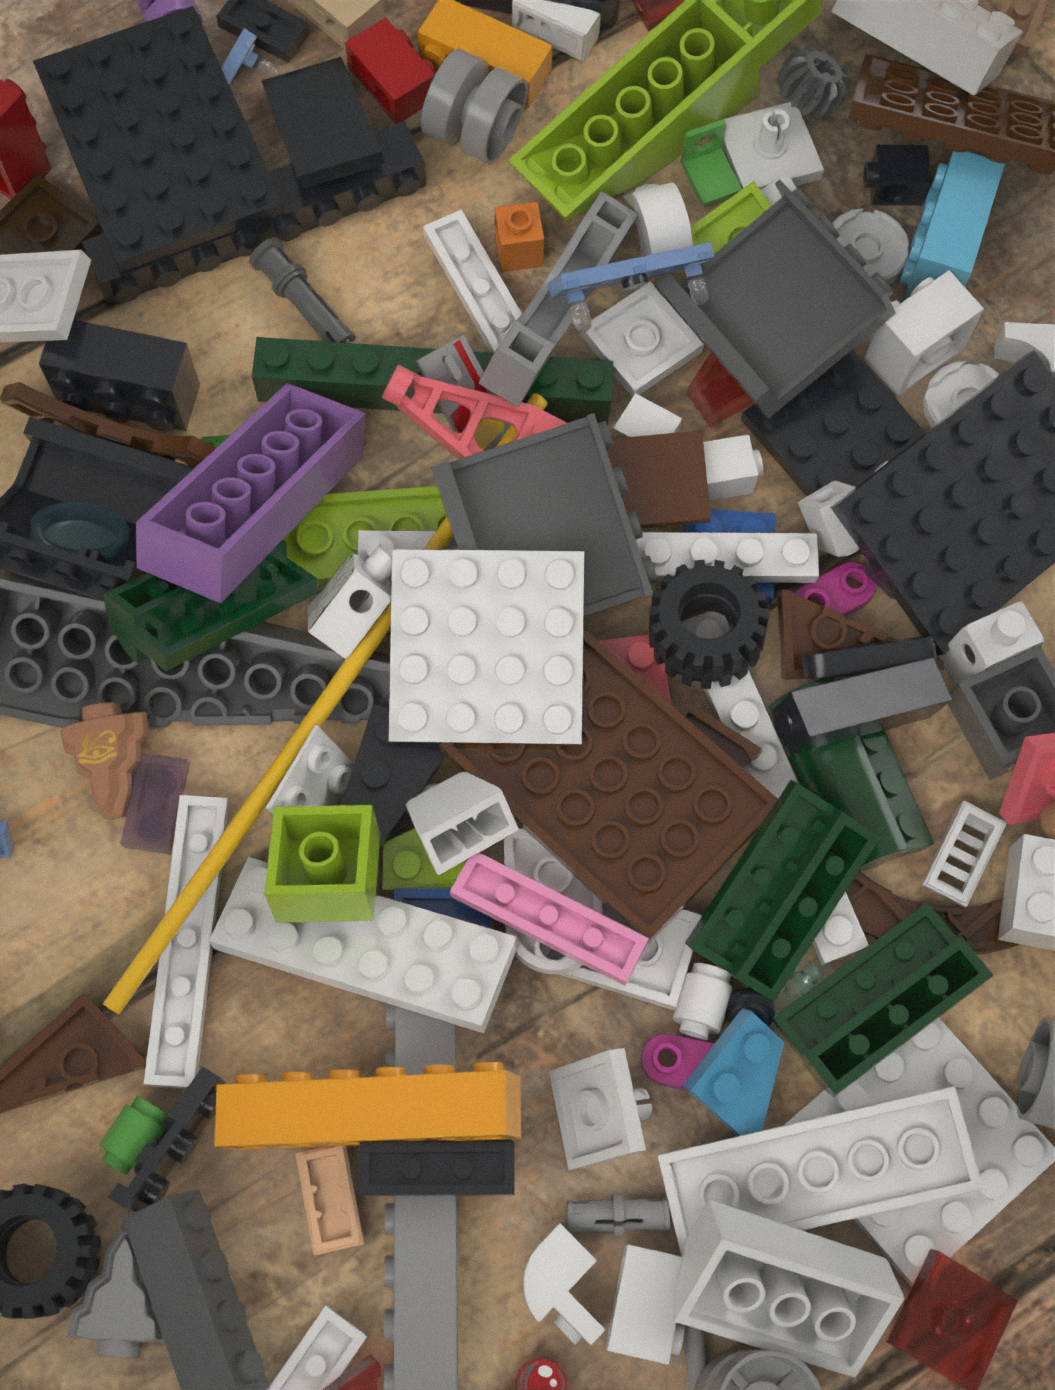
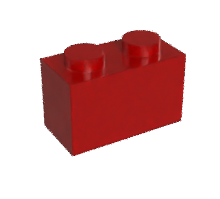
M385 17L345 42L348 69L395 124L405 121L423 109L428 90L437 72L427 58L424 57L422 59L416 53L410 38L402 29L397 30Z

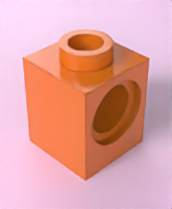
M538 202L494 207V236L501 272L543 267L544 234Z

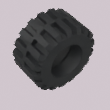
M705 559L695 560L694 568L688 569L683 564L676 568L675 578L667 574L661 580V589H655L652 596L649 615L650 648H654L653 657L658 665L665 663V673L671 678L677 674L681 675V684L691 687L693 681L701 682V689H711L712 682L716 681L719 682L721 688L731 685L732 676L734 675L739 680L745 677L749 666L755 667L760 657V651H763L769 619V609H765L767 600L764 592H757L758 582L752 576L747 579L742 578L743 569L734 565L731 570L724 568L725 561L715 560L714 566H705ZM714 611L726 617L734 629L722 637L706 639L690 633L681 622L692 613Z
M39 1184L13 1185V1190H0L1 1317L10 1319H38L39 1317L53 1316L60 1313L59 1310L63 1307H71L79 1300L77 1295L81 1291H86L88 1283L92 1281L89 1279L92 1270H98L101 1260L95 1258L96 1248H102L101 1236H97L94 1233L93 1228L98 1225L93 1215H88L84 1210L86 1206L79 1199L69 1196L70 1193ZM30 1220H40L45 1222L54 1233L57 1244L55 1261L48 1273L37 1282L21 1283L11 1274L6 1261L7 1245L13 1233L21 1225Z

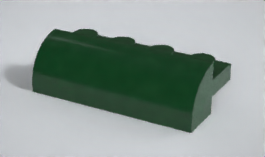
M282 540L222 603L149 573L104 593V602L112 630L129 656L137 663L149 657L164 670L168 671L318 594V578L287 558V542Z
M829 676L802 685L768 706L770 713L791 692L855 676L834 680L833 676ZM885 730L789 755L803 787L881 837L859 872L876 868L888 860L925 850L934 844Z
M790 780L685 944L690 949L729 972L737 980L774 1002L881 837L799 783Z
M927 902L774 1016L773 1023L803 1060L804 1067L828 1094L835 1097L993 977V974L962 936L957 938Z

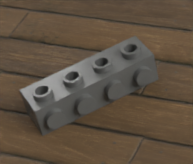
M200 1189L167 1196L124 1218L123 1222L181 1390H266L270 1388L264 1372L263 1359L256 1350L246 1321L245 1309L238 1299L228 1271L227 1258L219 1246L211 1223V1214L208 1206L203 1201Z

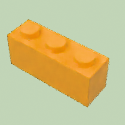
M438 0L418 31L419 56L422 59L424 57L427 58L435 69L440 68L443 61L452 51L461 48L486 60L489 73L493 69L500 67L524 78L528 84L527 98L524 106L526 108L530 107L551 73L553 45L454 0Z

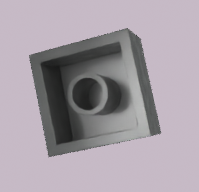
M1040 645L958 682L950 692L952 701L948 703V706L989 780L1014 770L1025 737L1055 733V670Z

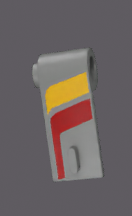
M464 334L415 361L423 377L496 395L479 384L484 372ZM446 399L439 400L437 403L453 432L462 433L470 418V410L465 406ZM494 419L480 421L474 432L477 445L484 451L495 448L511 424Z

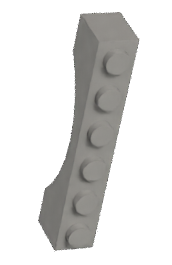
M600 192L550 274L497 347L479 381L480 385L519 407L592 290L584 291L585 300L568 304L567 297L551 298L547 283L559 274L610 264L636 220L638 213L604 192Z

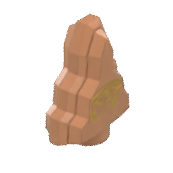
M116 702L85 706L82 708L83 721L73 723L60 730L64 751L74 756L77 772L90 780L93 800L105 819L112 820L126 817L133 793L131 772L141 762V742L148 737L147 713H122L121 703Z

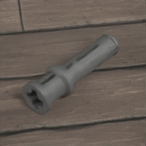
M269 238L256 247L249 258L250 265L255 270H261L272 283L274 293L277 296H281V298H288L324 341L342 343L355 341V334L339 319L336 313L307 281V271L301 264H295L284 252V244L279 238Z

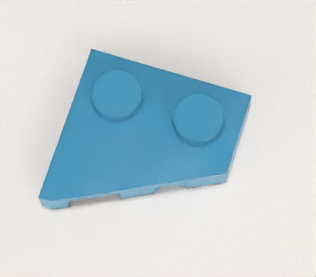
M742 1008L682 1087L737 1136L762 1131L784 1041L752 1011Z

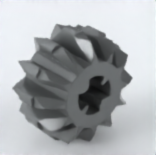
M808 44L804 48H796L793 53L788 55L782 64L783 67L776 80V83L782 89L780 95L791 102V108L797 107L800 109L804 116L809 113L817 119H821L824 115L830 116L845 100L844 97L851 84L849 77L845 75L846 67L836 62V56L831 57L826 54L824 48L817 51Z

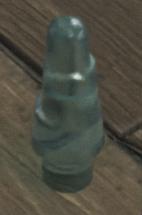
M809 962L802 970L794 972L784 986L785 989L773 1002L775 1016L812 989L823 977L824 974L812 962Z

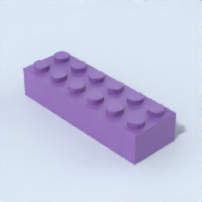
M285 384L136 522L137 569L222 603L362 458L366 413L294 385Z

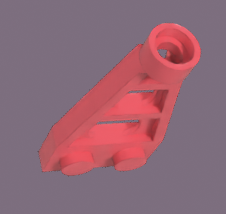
M399 364L382 395L383 399L398 406L397 408L458 460L484 451L477 445L474 438V432L479 422L484 419H494L511 424L517 433L514 441L567 424L534 405L521 402L519 407H516L500 396L422 377ZM408 387L414 389V396L411 399L405 395ZM446 399L465 406L470 410V418L462 433L453 432L435 419L433 410L439 400Z

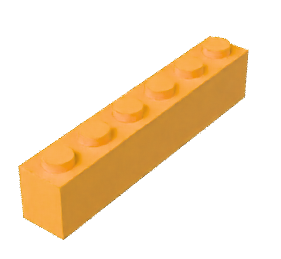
M500 1062L473 1063V1072L455 1073L454 1065L424 1066V1074L406 1075V1068L381 1067L376 1068V1077H359L358 1070L340 1069L328 1071V1079L312 1080V1073L285 1072L282 1073L280 1082H265V1075L243 1074L235 1076V1084H220L216 1087L214 1147L225 1149L258 1150L360 1145V1142H456L521 1139V1076L504 1070V1063Z

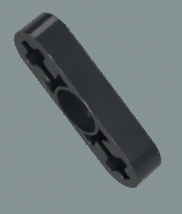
M934 635L903 638L801 655L804 679L900 666L929 658L937 659Z

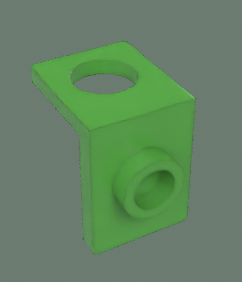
M724 119L687 131L684 134L680 163L702 207L727 200L742 190L722 150L726 130ZM713 135L707 143L701 146H694L702 137Z

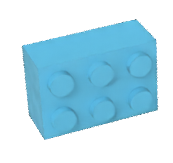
M953 151L948 165L939 163L922 209L921 220L918 223L911 243L912 249L909 258L906 260L899 281L900 284L907 285L902 302L911 297L913 290L923 280L929 277L935 280L948 270L964 287L966 286L972 273L1005 163L994 162L986 157L967 151Z

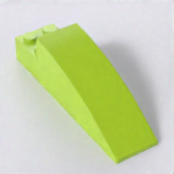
M685 0L508 160L509 164L566 221L589 210L601 191L613 198L636 186L681 156L685 132L718 120L733 117L760 94L759 69L822 13V0ZM704 136L701 139H699L694 144V146L701 142L703 139H705L707 136Z

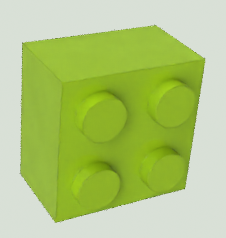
M372 805L274 807L264 895L275 922L374 921L381 834Z

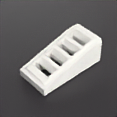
M512 0L513 28L551 44L553 48L576 59L584 61L598 40L601 14L595 11L546 0Z
M966 801L958 804L921 886L966 908L1007 822ZM963 824L985 834L983 841L961 831ZM956 839L977 849L976 857L953 846ZM948 855L970 865L969 873L947 863ZM943 871L965 882L962 890L937 879L940 872Z

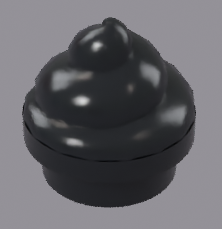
M750 987L738 989L731 994L725 1013L729 1023L744 1008L752 1011L768 1027L772 1024L773 1017L775 1016V1007L770 999Z

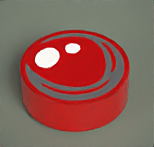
M542 1357L534 1358L527 1361L519 1369L515 1380V1389L567 1390V1379L561 1367L554 1361Z

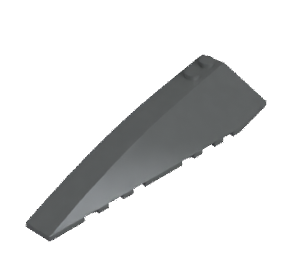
M0 569V715L64 728L73 723L81 722L83 707L98 703L116 702L121 703L122 713L146 712L147 720H150V727L169 726L170 721L192 722L194 726L268 725L272 721H294V724H300L345 661V658L308 632L263 621L166 671L149 657L137 663L129 656L112 630L104 601ZM374 651L327 720H341L342 723H360L361 720L369 719L373 704L389 708L390 655Z

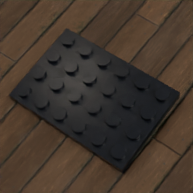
M194 6L33 60L37 74L119 272L132 269L285 213L283 202Z
M1034 350L1022 356L830 507L920 635H934L936 656L944 655L950 650L948 643L963 627L996 612L1055 563V380Z

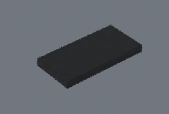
M341 57L261 80L301 189L385 164L382 150Z

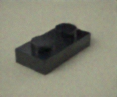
M228 0L216 15L218 27L237 37L240 36L245 28L257 36L253 43L254 46L287 63L310 34L308 22L266 0Z

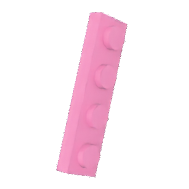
M477 853L467 859L450 890L452 898L624 986L627 985L648 944L649 938L481 853Z

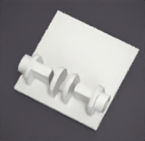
M315 725L267 804L266 809L273 814L274 807L337 806L346 791L354 763L319 726Z

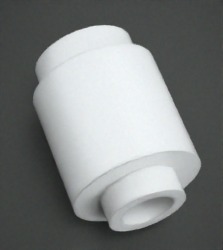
M693 964L691 973H686L673 1015V1020L681 1024L679 1029L681 1033L702 1040H707L709 1033H720L733 989L729 985L731 978L729 972L709 964Z

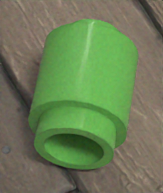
M137 1095L131 1105L127 1103L124 1105L99 1143V1146L106 1150L102 1160L127 1175L132 1167H136L135 1159L147 1143L150 1144L157 1137L161 1140L167 1133V1130L163 1128V1124L168 1114Z

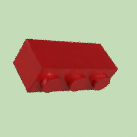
M0 79V193L12 199L33 177L39 174L45 178L52 168L45 152L46 146L40 139L36 129L37 122L27 106L25 92L14 81L10 79L3 81Z

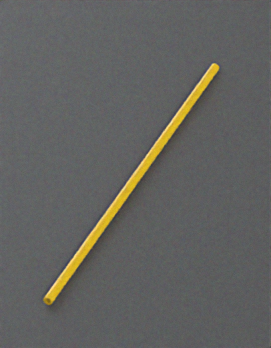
M532 394L527 404L534 405L542 410L548 404L538 394ZM512 425L496 447L515 440L517 433ZM447 516L423 550L447 549L454 539ZM391 601L350 656L340 666L103 1002L104 1006L118 1015L125 1008L266 807L314 726L322 727L390 630Z

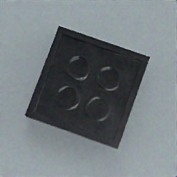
M853 350L769 419L756 404L743 411L741 421L806 496L811 495L834 480L857 487L874 474V471L886 461L889 462L925 433Z

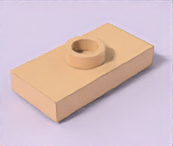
M347 1146L321 1147L295 1153L314 1256L365 1245Z

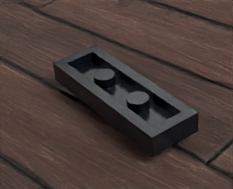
M514 1141L360 1142V1197L515 1195Z

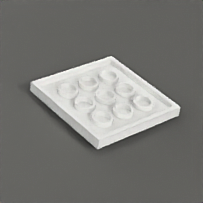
M392 549L389 741L582 744L584 551Z
M940 1018L837 1096L832 1097L823 1090L784 1124L788 1125L946 1087H956L983 1189L854 1218V1221L912 1289L918 1288L1055 1161V1147L1032 1122L1018 1117L1017 1104Z

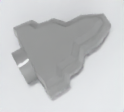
M125 1227L119 1228L105 1251L102 1274L88 1283L83 1304L72 1309L67 1337L98 1341L96 1356L139 1357L140 1343L164 1342Z

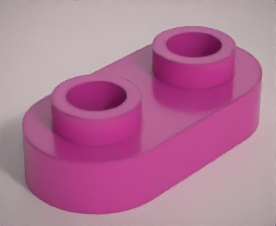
M848 562L818 577L816 583L803 585L795 593L807 600H818L822 606L833 609L847 617L869 603L875 592L876 582L874 575L866 566L855 562ZM846 579H856L860 583V588L849 587Z
M671 1034L655 1036L646 1044L642 1051V1070L645 1076L655 1084L686 1090L682 1087L715 1043ZM663 1050L671 1051L676 1059L675 1065L669 1068L663 1067L658 1062V1053Z

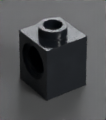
M877 144L872 161L865 162L863 171L864 188H870L871 205H922L930 185L928 145Z

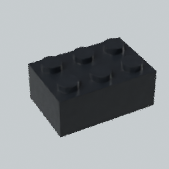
M73 319L68 339L46 341L39 361L40 368L53 395L59 401L83 411L103 414L108 419L116 422L125 423L129 420L146 423L153 429L165 432L172 429L187 430L200 383L188 345L185 342Z

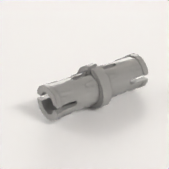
M622 1194L612 1195L611 1200H567V1229L570 1234H573V1232L613 1231V1236H624V1231H669L670 1228L669 1202L667 1197L623 1199Z

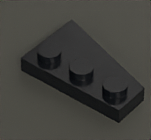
M373 704L341 805H372L381 834L380 850L408 812L407 802L419 795L427 782L435 775L446 756L439 749L441 742H390L389 708Z
M202 1067L168 1113L163 1124V1128L168 1131L162 1140L157 1137L150 1144L147 1143L136 1157L135 1162L137 1164L134 1173L137 1175L128 1187L118 1182L107 1198L121 1207L135 1212L162 1200L170 1186V1182L166 1180L167 1175L176 1161L183 1164L192 1153L198 1141V1137L193 1134L204 1117L210 1120L216 1114V1087L220 1084H226V1082Z

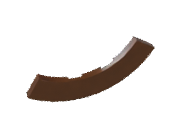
M21 382L5 385L0 396L1 403L32 418L52 424L56 420L78 432L172 461L177 459L192 467L198 466L216 449L193 435L176 436L155 433L102 418L52 398Z
M861 871L857 873L846 890L863 933L879 939L923 906L925 902L917 903L892 894V891L874 882ZM1003 898L987 904L966 908L929 903L957 938L962 936L977 955L993 953L1021 945L998 940Z

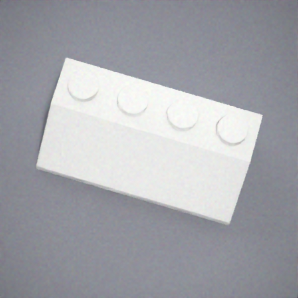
M708 1200L685 1240L672 1316L674 1322L764 1350L784 1352L802 1362L856 1378L905 1297L887 1258Z

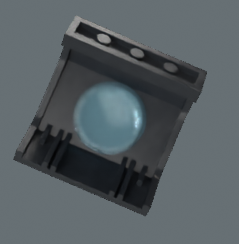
M29 417L23 432L30 441L29 447L14 483L0 497V569L104 601V593L147 573L137 569L136 522L195 467Z

